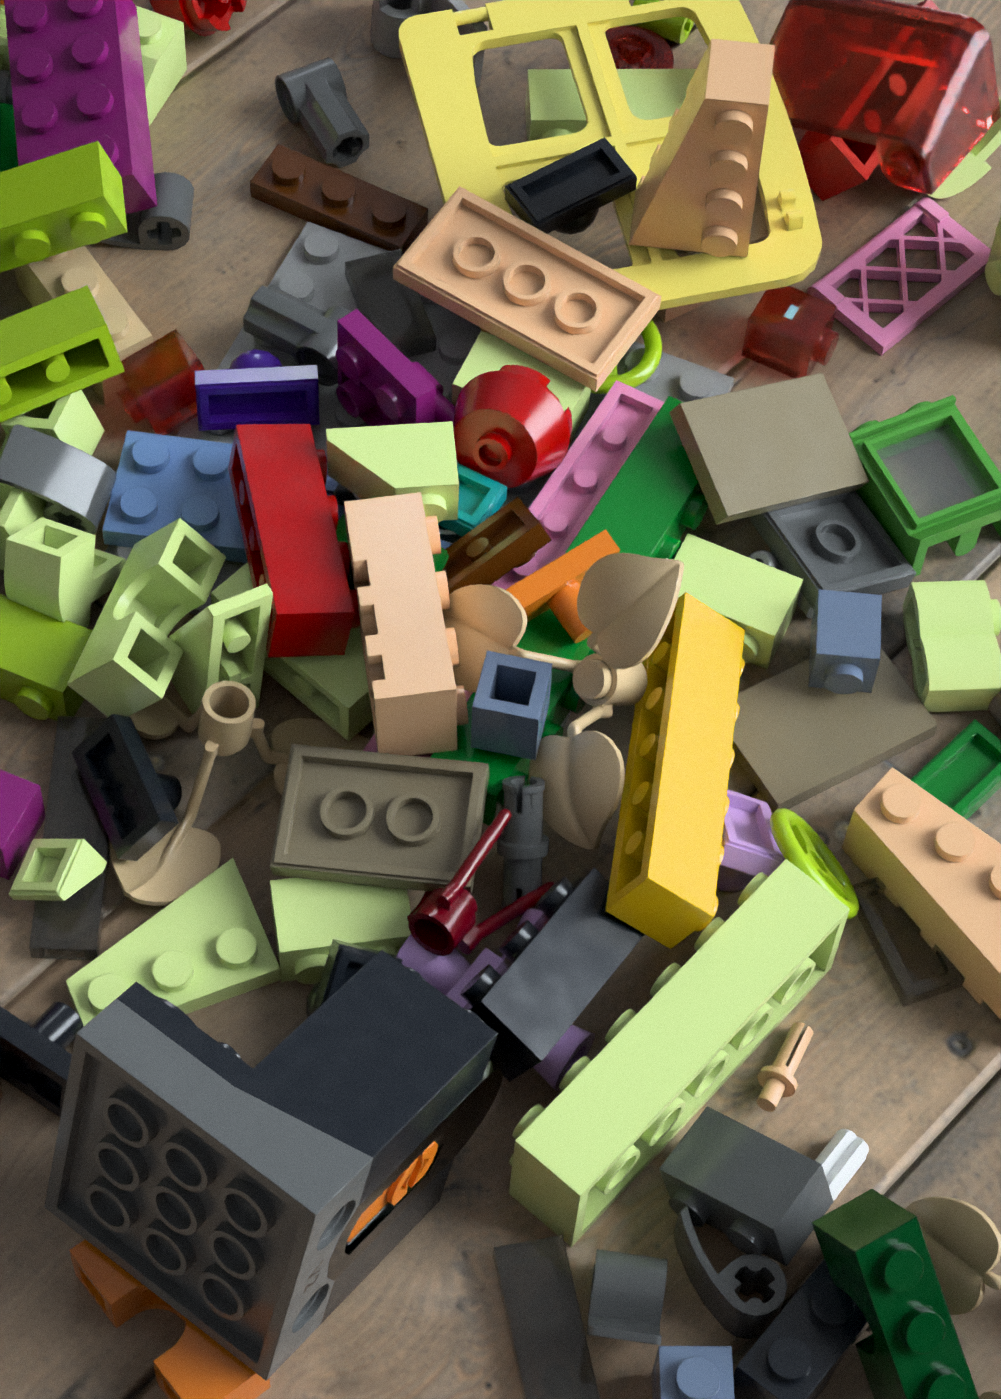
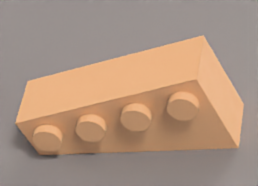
M711 39L687 86L686 98L680 109L676 108L669 122L668 133L662 145H657L651 157L650 168L646 176L642 175L636 187L629 245L702 252L716 257L729 255L747 257L769 107L775 45Z
M421 492L344 501L346 535L354 589H357L360 616L359 626L377 752L415 756L457 750V725L468 724V710L464 685L455 684L453 667L459 666L455 628H445L442 611L450 609L447 576L445 571L435 572L432 556L441 554L437 516L425 517Z
M892 767L855 807L842 849L895 909L902 908L921 929L919 937L936 955L941 952L964 978L963 987L980 1005L985 1002L1001 1020V844Z

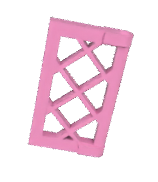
M922 197L884 230L822 279L811 285L807 293L813 303L831 317L834 316L882 356L985 272V266L991 249L948 216L949 213L931 198ZM920 222L935 233V237L904 236ZM887 248H896L897 267L866 266ZM905 249L936 250L937 269L906 268ZM945 251L959 252L968 260L956 270H946ZM849 278L858 279L859 298L845 297L836 289ZM867 279L898 281L900 300L868 299ZM907 281L938 283L918 301H908ZM869 312L901 313L884 328L869 317Z

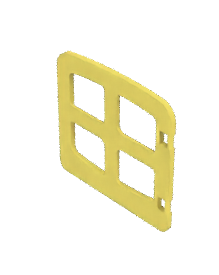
M503 0L485 3V7L456 12L450 9L407 18L399 27V49L443 204L448 201L460 186L512 214L503 191L506 185L604 137L637 176V187L642 175L646 176L650 168L651 157L657 145H662L668 133L669 122L672 116L643 120L631 113L605 32L614 27L672 17H686L695 23L707 47L711 39L759 43L740 1L659 0L658 2L631 6L629 0ZM487 21L490 28L488 31L460 35L457 26ZM544 39L559 40L564 47L587 120L586 127L582 131L573 134L504 146L490 144L475 84L473 56L485 49ZM773 74L758 178V189L764 208L768 237L762 242L749 244L747 257L730 255L716 257L707 253L680 257L673 249L629 245L636 190L612 201L632 266L613 270L660 295L661 304L659 310L787 287L803 281L815 270L821 253L822 237L802 157Z

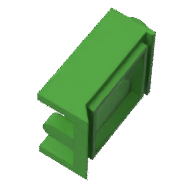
M954 395L932 403L929 401L917 403L905 413L881 422L876 420L868 421L849 433L869 479V482L859 490H856V492L917 573L915 576L920 575L927 549L930 546L946 541L956 556H962L975 547L981 527L991 523L1001 537V473L956 407Z

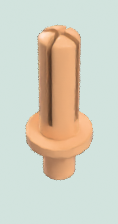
M803 1022L793 1023L773 1065L762 1067L757 1079L763 1089L757 1099V1105L765 1111H775L781 1097H790L794 1095L798 1084L793 1075L814 1034L810 1026H807L802 1032L805 1025Z

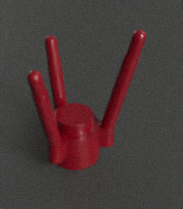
M508 809L499 811L451 881L444 888L440 887L432 892L425 891L419 904L407 916L411 935L425 950L435 955L445 956L451 954L457 947L462 953L469 955L482 939L525 913L527 909L535 907L540 898L555 884L552 881L546 882L475 926L477 903L464 887L510 821L512 814Z

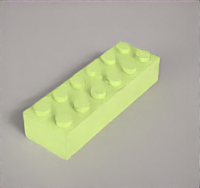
M787 859L769 877L763 872L757 874L742 891L737 901L740 907L729 919L724 921L721 917H717L710 922L694 945V949L697 952L682 967L676 962L669 965L653 984L650 990L652 999L638 1013L631 1008L626 1010L609 1029L605 1037V1041L608 1044L593 1060L587 1056L577 1060L560 1082L559 1089L562 1092L546 1109L540 1104L532 1107L515 1127L512 1137L516 1139L514 1153L509 1160V1164L512 1165L509 1194L569 1246L572 1247L832 968L850 908Z

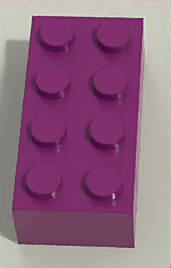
M4 0L18 166L99 141L122 177L125 213L130 214L157 207L137 7L133 1Z

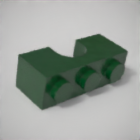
M870 1189L811 1222L833 1284L853 1299L866 1318L873 1333L857 1342L855 1346L874 1399H979L917 1216L874 1189Z

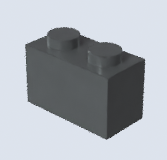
M708 1106L659 1168L670 1196L669 1205L677 1215L687 1205L693 1226L703 1227L706 1223L725 1233L729 1241L743 1253L759 1254L760 1256L764 1254L786 1267L814 1230L811 1222L824 1216L834 1202L822 1164Z

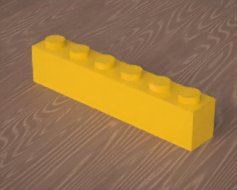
M686 592L677 599L672 617L657 647L642 662L647 673V688L641 700L635 704L605 909L606 912L669 949L673 948L694 931L699 932L706 928L712 921L718 908L719 901L716 896L718 871L724 856V848L721 843L724 817L729 808V798L727 797L729 771L735 756L732 744L735 721L740 711V706L737 703L739 681L745 665L744 659H742L745 630Z

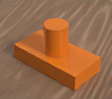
M605 529L505 590L519 600L526 612L527 622L551 609L573 642L579 643L593 633L582 624L577 612V597L581 581L593 563L604 556L619 553L620 548Z

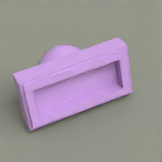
M727 789L729 808L724 817L721 843L724 848V856L719 866L717 889L726 892H738L745 889L748 883L760 872L769 877L785 858L771 832V811L768 803Z

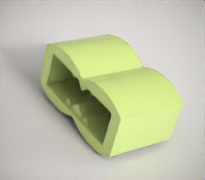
M985 580L911 582L903 603V620L907 646L912 658L915 694L928 712L988 710L992 699L1001 691V653L996 636H999L1001 631V607L998 599H990Z

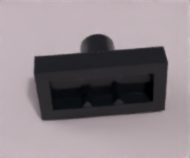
M111 714L71 752L118 859L138 861L179 823L174 810L178 807L182 797L180 781L173 775L157 773L131 717Z
M54 1002L29 1026L0 1006V1077L59 1117H61L72 1054L65 1049L75 1040L76 1033L83 1028V1022L79 1015L67 1004Z

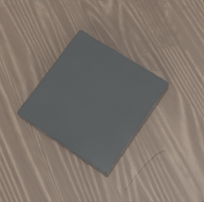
M856 491L754 515L750 519L786 572L803 579L800 591L813 610L819 589L880 595L908 587L917 574Z

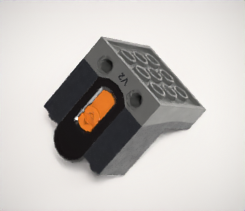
M381 950L261 1062L252 1068L242 1060L240 1055L231 1046L214 1040L198 1028L189 1016L166 999L155 996L136 981L75 1035L44 1207L267 1381L440 1201L455 1156L467 1144L480 1126L501 1087L503 1078L502 1065L499 1059L491 1054L498 1033L487 1026L477 1014L469 1009L462 1008L426 982L417 971L405 967Z

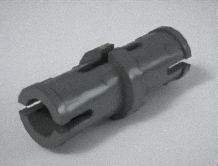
M512 776L502 780L504 809H508L512 817L504 828V833L497 840V853L503 857V900L501 902V909L542 885L543 857L549 853V837L543 834V790H545V780L539 777L531 776L530 785H525V776ZM537 906L531 908V909L540 910Z

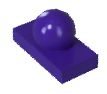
M253 349L237 356L231 362L229 369L195 371L199 431L235 429L236 425L239 424L320 425L317 365L282 366L280 360L271 353Z

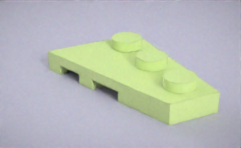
M232 858L68 978L66 984L74 1009L81 1018L84 1027L136 981L155 996L166 999L185 1014L279 981L281 980V972L236 863Z

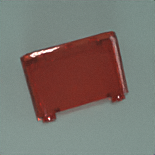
M790 0L769 42L770 45H775L772 74L791 126L876 145L878 161L885 177L894 185L908 190L932 195L1001 117L993 46L990 35L980 22L964 14L891 0Z

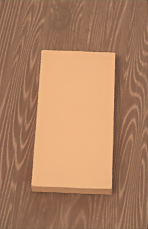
M460 186L393 266V279L595 392L660 309L661 296Z

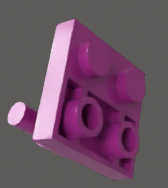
M357 308L337 321L336 359L338 362V387L336 388V394L340 404L349 415L354 418L360 416L369 426L432 423L435 421H453L454 424L455 406L443 395V386L419 362H411Z

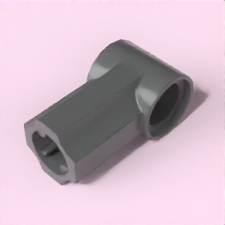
M327 57L275 77L277 97L286 118L292 124L301 122L326 163H334L339 168L357 162L358 157L363 151L369 148V133L347 100L345 84L335 62Z
M262 285L252 296L248 310L243 317L244 331L293 356L298 366L317 365L319 384L333 386L338 383V362L336 359L337 321L352 311L340 306H332L324 312L273 285L269 287Z

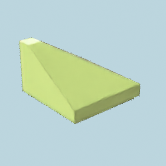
M33 839L8 895L13 900L65 901L104 871L107 861L85 839Z

